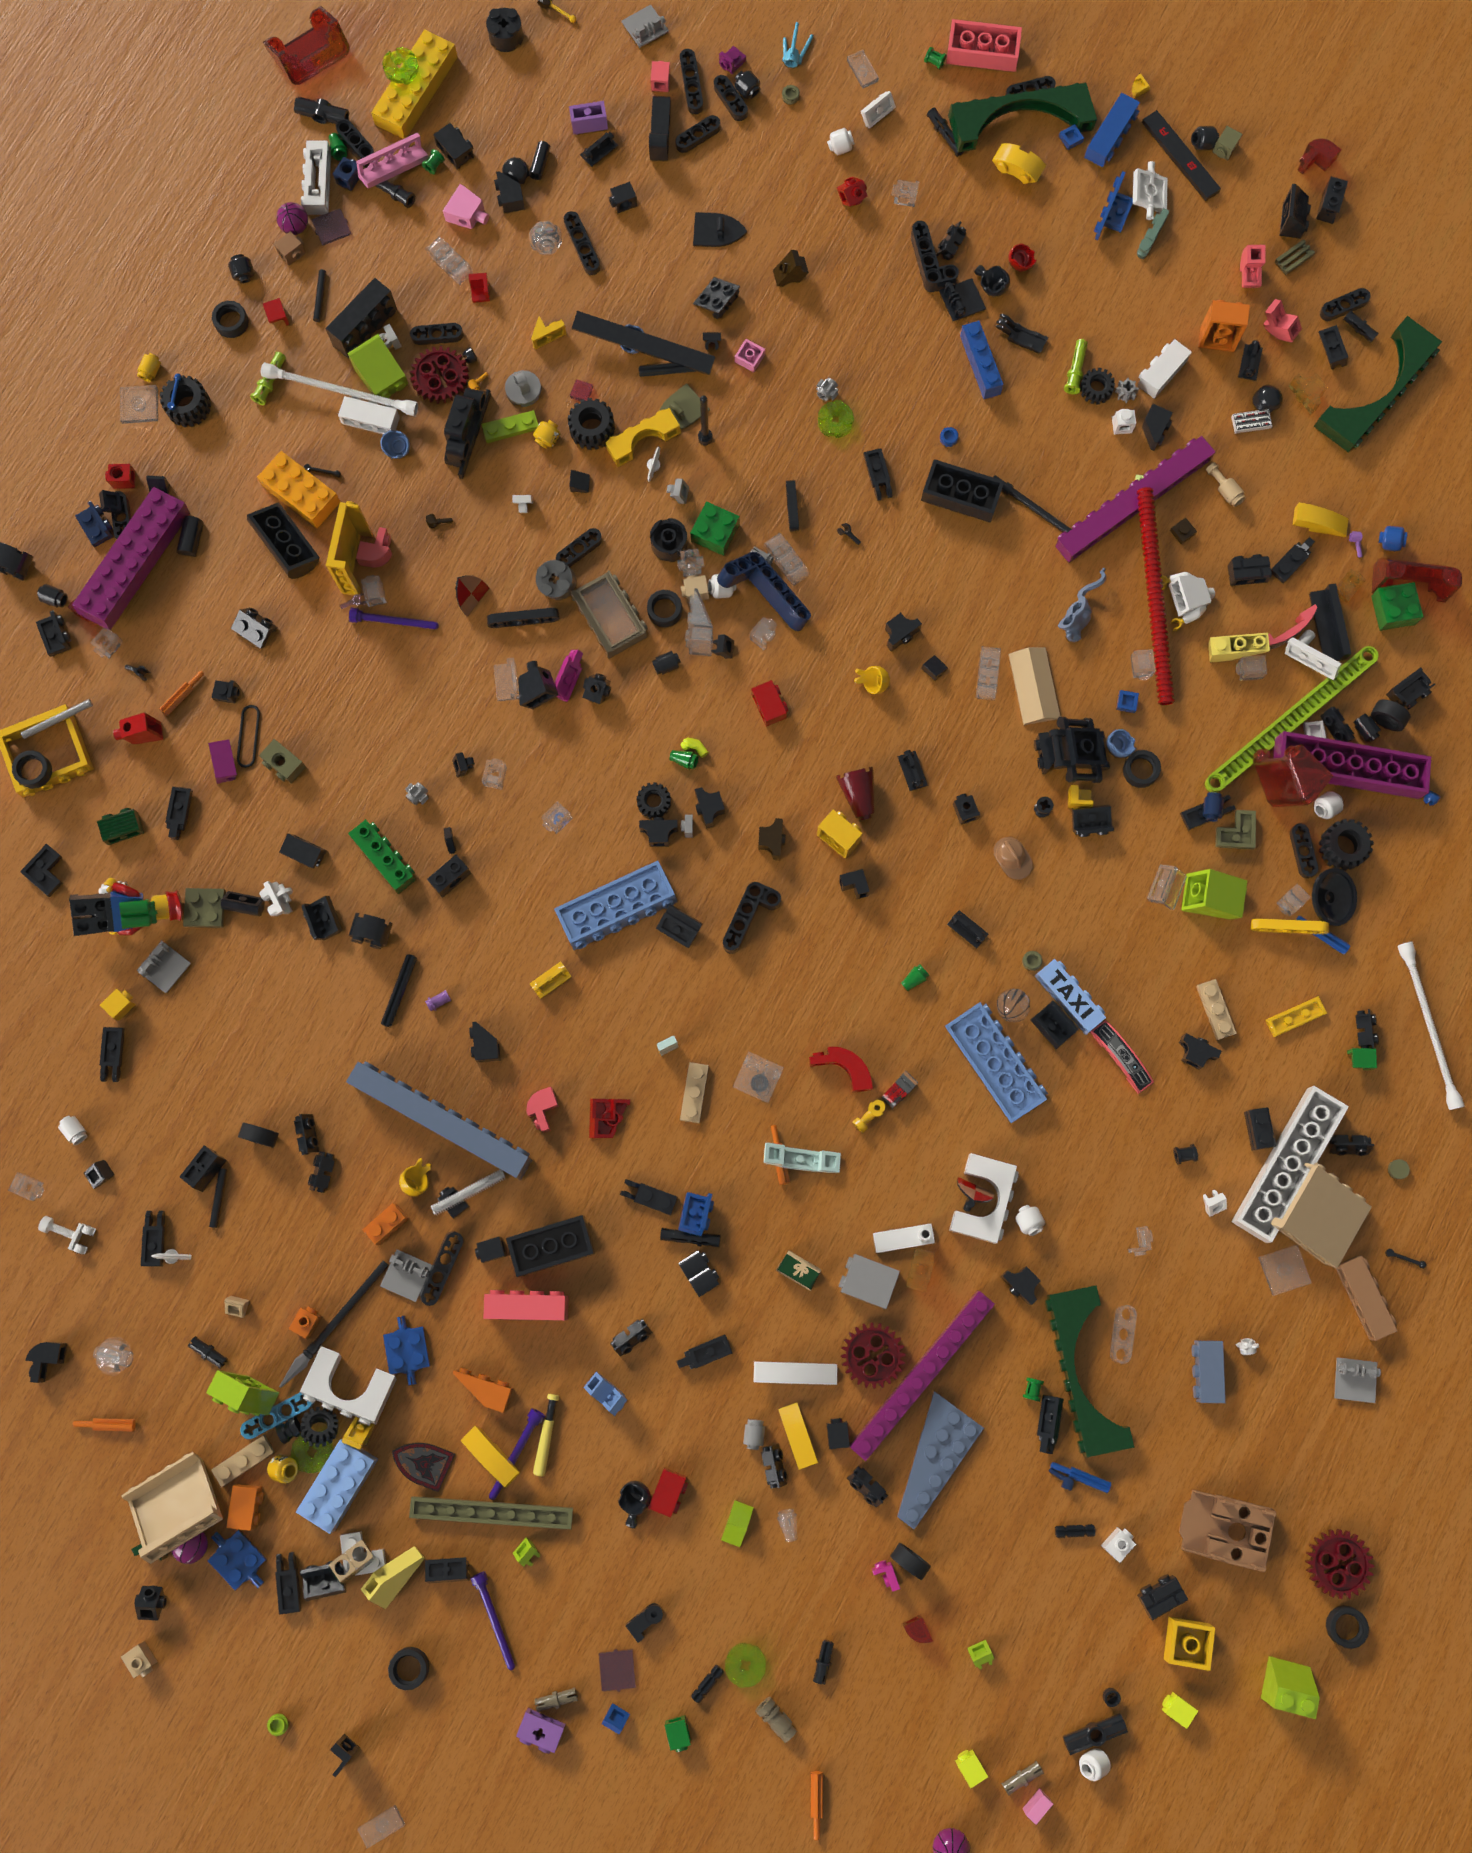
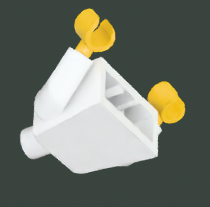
M1188 572L1170 575L1169 578L1164 575L1161 577L1165 582L1162 584V590L1167 588L1169 584L1178 616H1182V619L1174 618L1170 622V624L1176 622L1179 625L1173 631H1178L1184 623L1188 624L1198 619L1206 611V606L1211 603V599L1215 597V590L1207 588L1203 578H1197Z

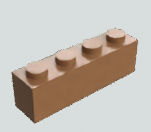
M1355 1256L1341 1262L1336 1270L1369 1340L1376 1341L1397 1332L1395 1327L1397 1323L1393 1315L1389 1314L1386 1308L1388 1307L1386 1299L1380 1295L1377 1289L1379 1288L1377 1280L1369 1272V1263L1362 1256Z

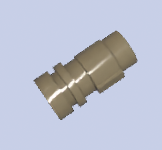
M771 1696L767 1697L760 1703L755 1712L786 1743L795 1735L797 1730L792 1726V1721L784 1712H780V1707L777 1704L775 1705V1701Z

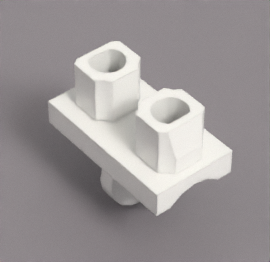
M265 882V888L259 894L264 901L272 900L273 904L267 909L270 916L291 913L292 909L288 902L291 901L289 895L293 893L292 888H285L283 884L279 885L278 882Z

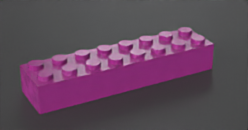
M155 487L151 489L72 605L78 615L108 630L112 629L182 526L184 517L189 516L190 512L185 502Z
M1283 731L1275 738L1272 774L1420 799L1429 793L1430 756Z

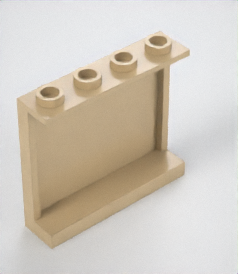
M1305 1163L1304 1166L1310 1169L1307 1177L1282 1219L1274 1217L1271 1225L1322 1263L1338 1268L1372 1207L1365 1202L1366 1199L1363 1196L1354 1194L1350 1186L1341 1184L1337 1176L1327 1173L1324 1166L1318 1163L1314 1165Z
M194 1452L184 1455L182 1459L166 1466L164 1470L148 1477L146 1481L130 1488L128 1492L121 1495L129 1503L142 1548L138 1550L139 1555L150 1564L223 1520L203 1459Z

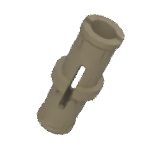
M574 1687L559 1693L554 1691L552 1695L535 1698V1705L544 1703L536 1707L537 1712L553 1707L557 1709L563 1704L578 1701V1695L569 1697V1695L577 1693L576 1688Z
M1035 1761V1763L1021 1771L1019 1769L1016 1771V1775L1001 1784L1008 1796H1010L1019 1788L1027 1787L1030 1781L1044 1774L1038 1762Z

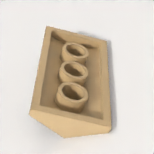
M1028 647L1010 653L1009 660L1023 725L1057 720L1060 717L1046 648Z

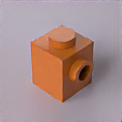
M311 1306L307 1308L300 1307L289 1330L305 1339L311 1338L322 1316L318 1315L319 1311Z

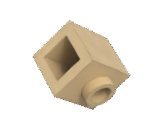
M692 575L687 577V579H683L684 586H681L682 597H686L687 603L709 599L705 575L698 577Z
M145 1641L121 1656L133 1678L141 1675L143 1678L153 1671L151 1666L157 1663Z

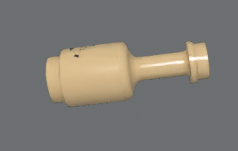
M1215 462L1212 463L1206 470L1209 475L1212 474L1220 483L1218 491L1230 505L1238 506L1246 499L1245 492L1233 478L1226 479L1218 470L1219 465Z

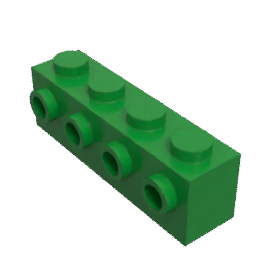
M365 819L348 834L394 890L400 894L416 881L413 876L415 872L409 864L405 866L401 862L404 858L397 850L393 852L390 849L392 844L385 836L380 837L378 834L380 830L374 822L370 824Z

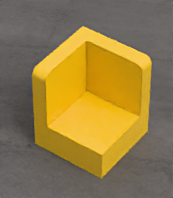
M1079 785L1070 786L1068 789V808L1092 807L1094 805V801L1091 800V790L1079 789Z

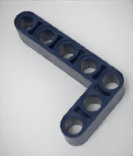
M750 552L724 565L717 576V582L722 587L729 588L749 579L790 628L795 631H801L811 618L810 611L761 554Z

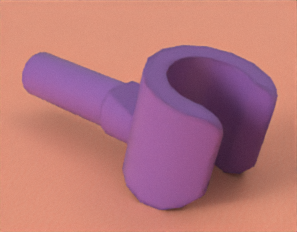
M1352 531L1349 535V541L1355 542L1358 558L1363 557L1361 551L1363 535L1361 532Z

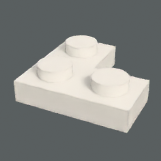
M362 1531L340 1535L342 1554L361 1539L363 1540ZM359 1546L353 1550V1559L357 1562L366 1559L367 1552H364V1547ZM384 1549L373 1550V1562L356 1575L373 1573L386 1565ZM343 1560L345 1575L349 1571L350 1565L348 1561Z

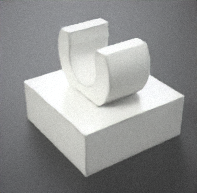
M390 324L384 326L383 328L386 333H381L379 336L382 340L387 339L385 342L387 348H390L391 345L394 346L395 350L402 347Z
M512 495L513 503L519 504V512L527 513V504H533V496Z
M1212 1190L1213 1197L1210 1199L1206 1194L1203 1195L1205 1211L1209 1217L1227 1209V1198L1223 1193L1218 1194L1216 1190Z

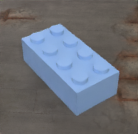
M340 1439L296 1513L327 1533H333L374 1468L378 1458L362 1448L359 1450L346 1445Z

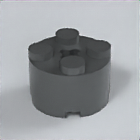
M559 560L547 561L537 569V587L541 593L551 599H566L571 595L570 591H573L576 587L577 580L574 571ZM556 576L559 578V580H557V584L553 582Z

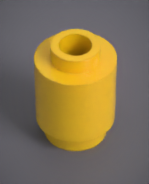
M152 353L144 354L137 369V376L147 382L155 379L161 365L159 357Z

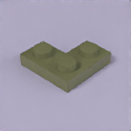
M1236 810L1235 828H1216L1215 847L1255 849L1256 811Z

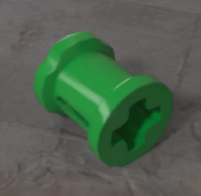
M930 47L924 62H929L940 70L945 63L947 54H941L935 51L933 47Z
M432 149L431 155L426 161L422 162V166L430 174H435L436 168L445 161V158L439 151Z
M1027 1377L1026 1381L1028 1383L1023 1398L1040 1402L1041 1398H1039L1044 1381Z

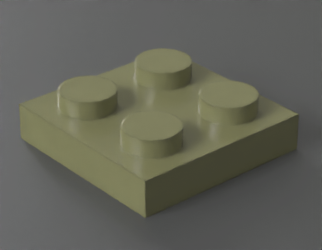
M186 888L183 926L223 928L224 909L221 908V899L225 896L226 890Z

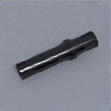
M935 107L930 109L927 117L934 124V129L940 132L957 157L962 155L964 152H958L956 143L953 144L948 137L949 134L955 142L953 132L947 125L948 121L942 118ZM938 120H939V122L942 124V126L944 127V130L942 129V127H941V126L939 125V123L937 122Z
M661 1229L660 1240L697 1244L699 1247L702 1245L720 1246L721 1235L702 1233L701 1236L676 1229Z

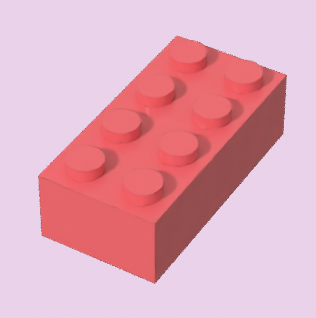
M952 19L946 64L1015 72L1022 27Z
M490 1290V1294H484L483 1319L568 1320L569 1296H564V1292L550 1291V1295H544V1291H530V1295H524V1291H510V1295L504 1294L505 1290Z

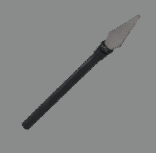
M383 1260L314 1342L307 1349L303 1350L300 1356L295 1358L281 1382L280 1388L307 1367L309 1360L313 1358V1354L315 1355L322 1343L389 1266L387 1262Z

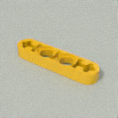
M1252 919L1251 930L1257 932L1328 934L1329 923L1324 921Z

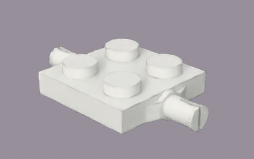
M1153 161L1148 162L1147 171L1137 168L1133 173V204L1146 208L1147 220L1154 219V211L1161 213L1163 208L1167 209L1168 178L1160 176L1155 172V162Z

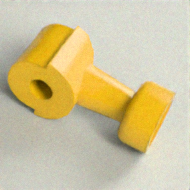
M881 1100L871 1102L868 1106V1111L861 1119L856 1118L852 1122L853 1125L860 1132L864 1133L868 1129L867 1124L871 1120L883 1115L885 1110L884 1102Z

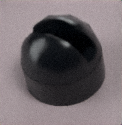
M471 347L467 348L462 354V358L467 357L465 359L466 363L470 364L478 360Z
M1109 1687L1103 1691V1700L1109 1707H1115L1120 1703L1121 1696L1116 1689Z

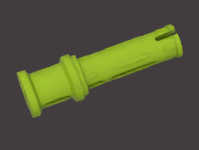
M1084 339L1076 341L1072 366L1067 372L1068 381L1064 386V391L1068 394L1080 393V380L1083 379L1082 366L1088 342Z
M276 352L270 364L277 365L276 367L281 369L286 356L281 352ZM265 377L257 382L258 386L255 392L250 395V398L260 405H265L269 392L273 390L272 384L275 379Z

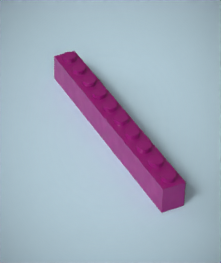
M1203 436L1198 439L1193 438L1186 444L1187 447L1183 450H1176L1169 460L1164 459L1158 464V468L1155 470L1150 469L1140 481L1138 479L1135 480L1126 491L1121 490L1115 495V499L1104 502L1100 507L1101 509L1097 512L1094 510L1086 516V520L1075 523L1072 526V530L1068 533L1066 531L1061 533L1057 538L1058 541L1055 547L1070 563L1139 513L1138 508L1140 506H1138L1139 500H1137V497L1139 495H1137V490L1144 487L1153 488V500H1157L1211 461L1216 453Z
M976 1291L851 1442L850 1448L866 1461L995 1305L982 1292Z

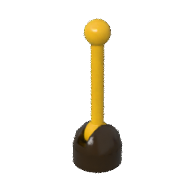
M538 0V6L544 9L552 7L569 18L570 22H576V16L569 15L552 4V0Z

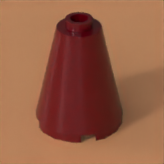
M869 767L868 772L863 768L844 773L843 778L837 775L836 779L855 817H860V821L871 818V814H874L873 767Z

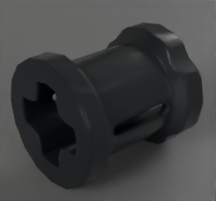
M1041 797L1034 806L1036 816L1044 818L1050 814L1054 804L1049 797ZM1043 804L1046 805L1045 810H1042Z
M1194 1144L1185 1148L1174 1147L1173 1153L1177 1165L1190 1160L1198 1161V1153Z

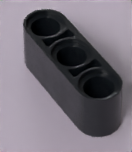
M341 119L337 122L336 130L339 138L357 160L375 153L372 145L349 120Z

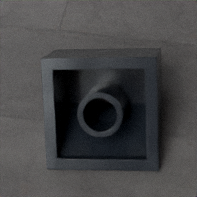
M1292 184L1283 202L1279 236L1301 239L1303 233L1307 232L1309 227L1307 216L1310 213L1311 205L1308 204L1309 196L1297 184Z

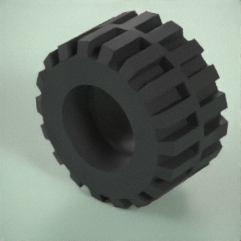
M181 375L182 379L179 381L174 401L176 408L170 410L167 404L171 402L175 378L173 377V381L168 380L166 382L168 385L163 386V392H160L162 408L170 420L178 426L181 424L183 427H187V425L193 427L195 423L199 425L202 423V419L205 420L207 418L206 414L210 413L209 407H211V402L209 401V395L196 378L193 379L191 376L186 378L184 375ZM188 396L193 397V400L188 405L178 406L181 399Z
M588 398V401L582 399L580 404L575 403L574 408L570 409V415H568L569 430L572 439L574 438V442L580 444L582 448L586 446L587 450H591L592 447H595L596 450L599 449V446H606L605 442L611 436H614L615 430L611 408L606 406L604 401L600 403V400L597 398L595 401L592 398ZM588 419H597L601 422L595 429L582 427V424Z
M1343 819L1340 822H1335L1322 834V839L1319 841V845L1322 846L1319 852L1324 854L1322 859L1328 860L1327 865L1331 866L1333 864L1334 868L1339 869L1341 867V870L1344 871L1354 869L1369 858V854L1373 850L1371 846L1374 845L1373 840H1370L1372 834L1367 833L1368 828L1366 826L1363 828L1361 822L1355 823L1353 819L1349 821ZM1339 836H1345L1353 842V854L1345 853L1339 848Z

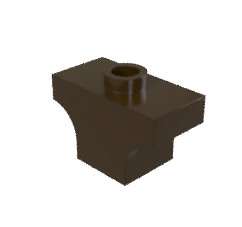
M791 250L773 269L776 284L781 287L792 282L800 283L809 273L805 258L799 256L798 250Z
M775 818L774 823L769 827H759L758 850L769 851L773 860H780L781 845H785L786 834H782L783 819Z

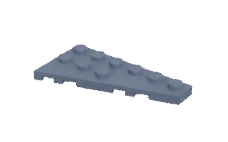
M935 1391L932 1395L897 1515L899 1519L913 1529L917 1527L984 1429Z

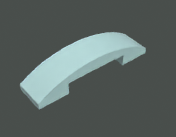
M765 1143L764 1163L795 1170L839 1173L841 1153L823 1150L818 1152L789 1148L780 1144Z

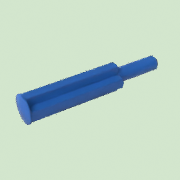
M1301 916L1296 918V920L1307 921ZM1331 932L1328 934H1313L1343 955L1347 953L1351 946Z
M1052 1462L1050 1465L1051 1468L1068 1474L1069 1478L1106 1492V1494L1111 1488V1482L1074 1467L1070 1469L1055 1462Z

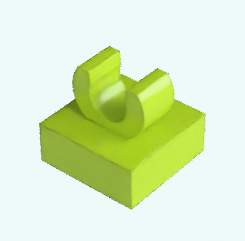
M525 1538L513 1552L517 1562L523 1567L526 1564L529 1566L533 1565L530 1560L533 1555H536L538 1558L540 1557L536 1547L528 1538Z
M986 1640L967 1648L975 1667L982 1669V1665L987 1662L992 1665L994 1656Z

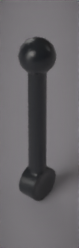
M309 464L304 465V469L308 472L315 471L331 474L337 478L341 476V472L338 470L330 471L314 468Z
M1392 1249L1385 1251L1388 1257L1400 1258L1419 1265L1422 1269L1427 1266L1425 1261H1417L1394 1253Z

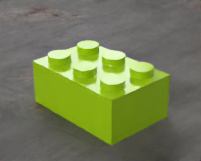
M217 1370L206 1392L213 1397L212 1401L221 1405L225 1403L228 1405L227 1409L239 1414L241 1412L246 1415L251 1413L255 1416H260V1414L269 1415L279 1395L278 1391L248 1375Z

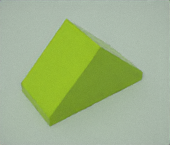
M734 1500L721 1538L722 1541L738 1547L741 1546L754 1507Z

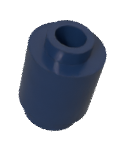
M1209 792L1207 797L1204 798L1203 817L1207 821L1216 822L1222 818L1224 799L1221 793Z

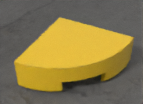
M1142 74L1135 78L1132 85L1134 99L1150 90V85Z

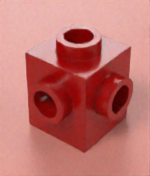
M849 177L844 181L845 183L836 187L842 204L849 207L862 203L863 199L868 197L866 193L867 186L862 179Z

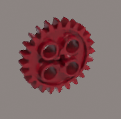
M433 346L432 352L426 349V354L424 355L420 352L421 359L415 358L416 364H411L413 370L410 371V380L413 383V389L416 390L418 396L422 394L423 400L428 398L430 403L434 399H436L437 404H439L440 399H443L444 403L447 402V398L453 401V395H459L458 391L464 392L463 386H468L469 370L468 366H466V361L463 360L461 354L457 355L456 350L451 352L449 347L445 351H443L442 346H440L439 350H436ZM433 362H435L441 376H443L444 382L447 385L446 388L443 386L439 375L436 373V370L432 364Z
M873 1322L870 1323L869 1328L863 1323V1330L855 1327L856 1334L854 1335L849 1332L851 1339H844L848 1344L847 1347H841V1349L846 1351V1354L840 1355V1357L846 1358L842 1366L849 1367L845 1373L852 1372L853 1374L850 1379L853 1380L857 1377V1385L864 1381L865 1388L868 1387L869 1383H872L873 1389L876 1388V1383H879L883 1388V1381L891 1384L890 1377L892 1376L897 1379L895 1372H902L898 1367L899 1364H905L904 1361L900 1360V1357L906 1356L905 1353L900 1352L904 1345L897 1344L901 1338L894 1339L896 1332L893 1331L889 1334V1326L882 1330L881 1323L877 1325V1328H874ZM875 1335L881 1338V1345L879 1347L871 1345V1338ZM888 1345V1349L876 1355L877 1359L875 1361L869 1359L861 1366H858V1362L870 1356V1350L876 1352L883 1346ZM858 1346L863 1347L865 1351L861 1358H857L854 1355V1349ZM885 1353H889L892 1356V1361L888 1365L883 1364L881 1360L882 1355ZM867 1364L875 1366L873 1375H866L864 1368Z
M1329 1529L1328 1536L1321 1532V1540L1314 1537L1317 1544H1309L1313 1551L1306 1552L1307 1555L1311 1556V1559L1305 1560L1306 1563L1311 1565L1306 1571L1313 1573L1309 1579L1312 1581L1317 1580L1314 1586L1316 1588L1322 1587L1321 1592L1324 1594L1329 1591L1330 1597L1334 1598L1337 1594L1339 1599H1343L1344 1594L1350 1599L1351 1592L1358 1596V1588L1365 1591L1363 1583L1370 1584L1371 1582L1367 1579V1576L1374 1575L1369 1571V1568L1374 1567L1373 1564L1369 1563L1373 1556L1366 1554L1370 1548L1362 1547L1365 1541L1361 1539L1357 1541L1358 1535L1353 1534L1350 1537V1531L1345 1530L1342 1533L1341 1529H1337L1336 1534L1333 1530ZM1345 1544L1347 1551L1341 1555L1340 1547ZM1325 1554L1329 1555L1327 1564L1322 1563V1557ZM1338 1560L1343 1561V1562L1340 1563V1565H1341L1340 1568L1337 1567V1565H1339ZM1356 1563L1357 1571L1352 1574L1350 1567ZM1335 1573H1338L1340 1576V1579L1337 1583H1333L1332 1577Z

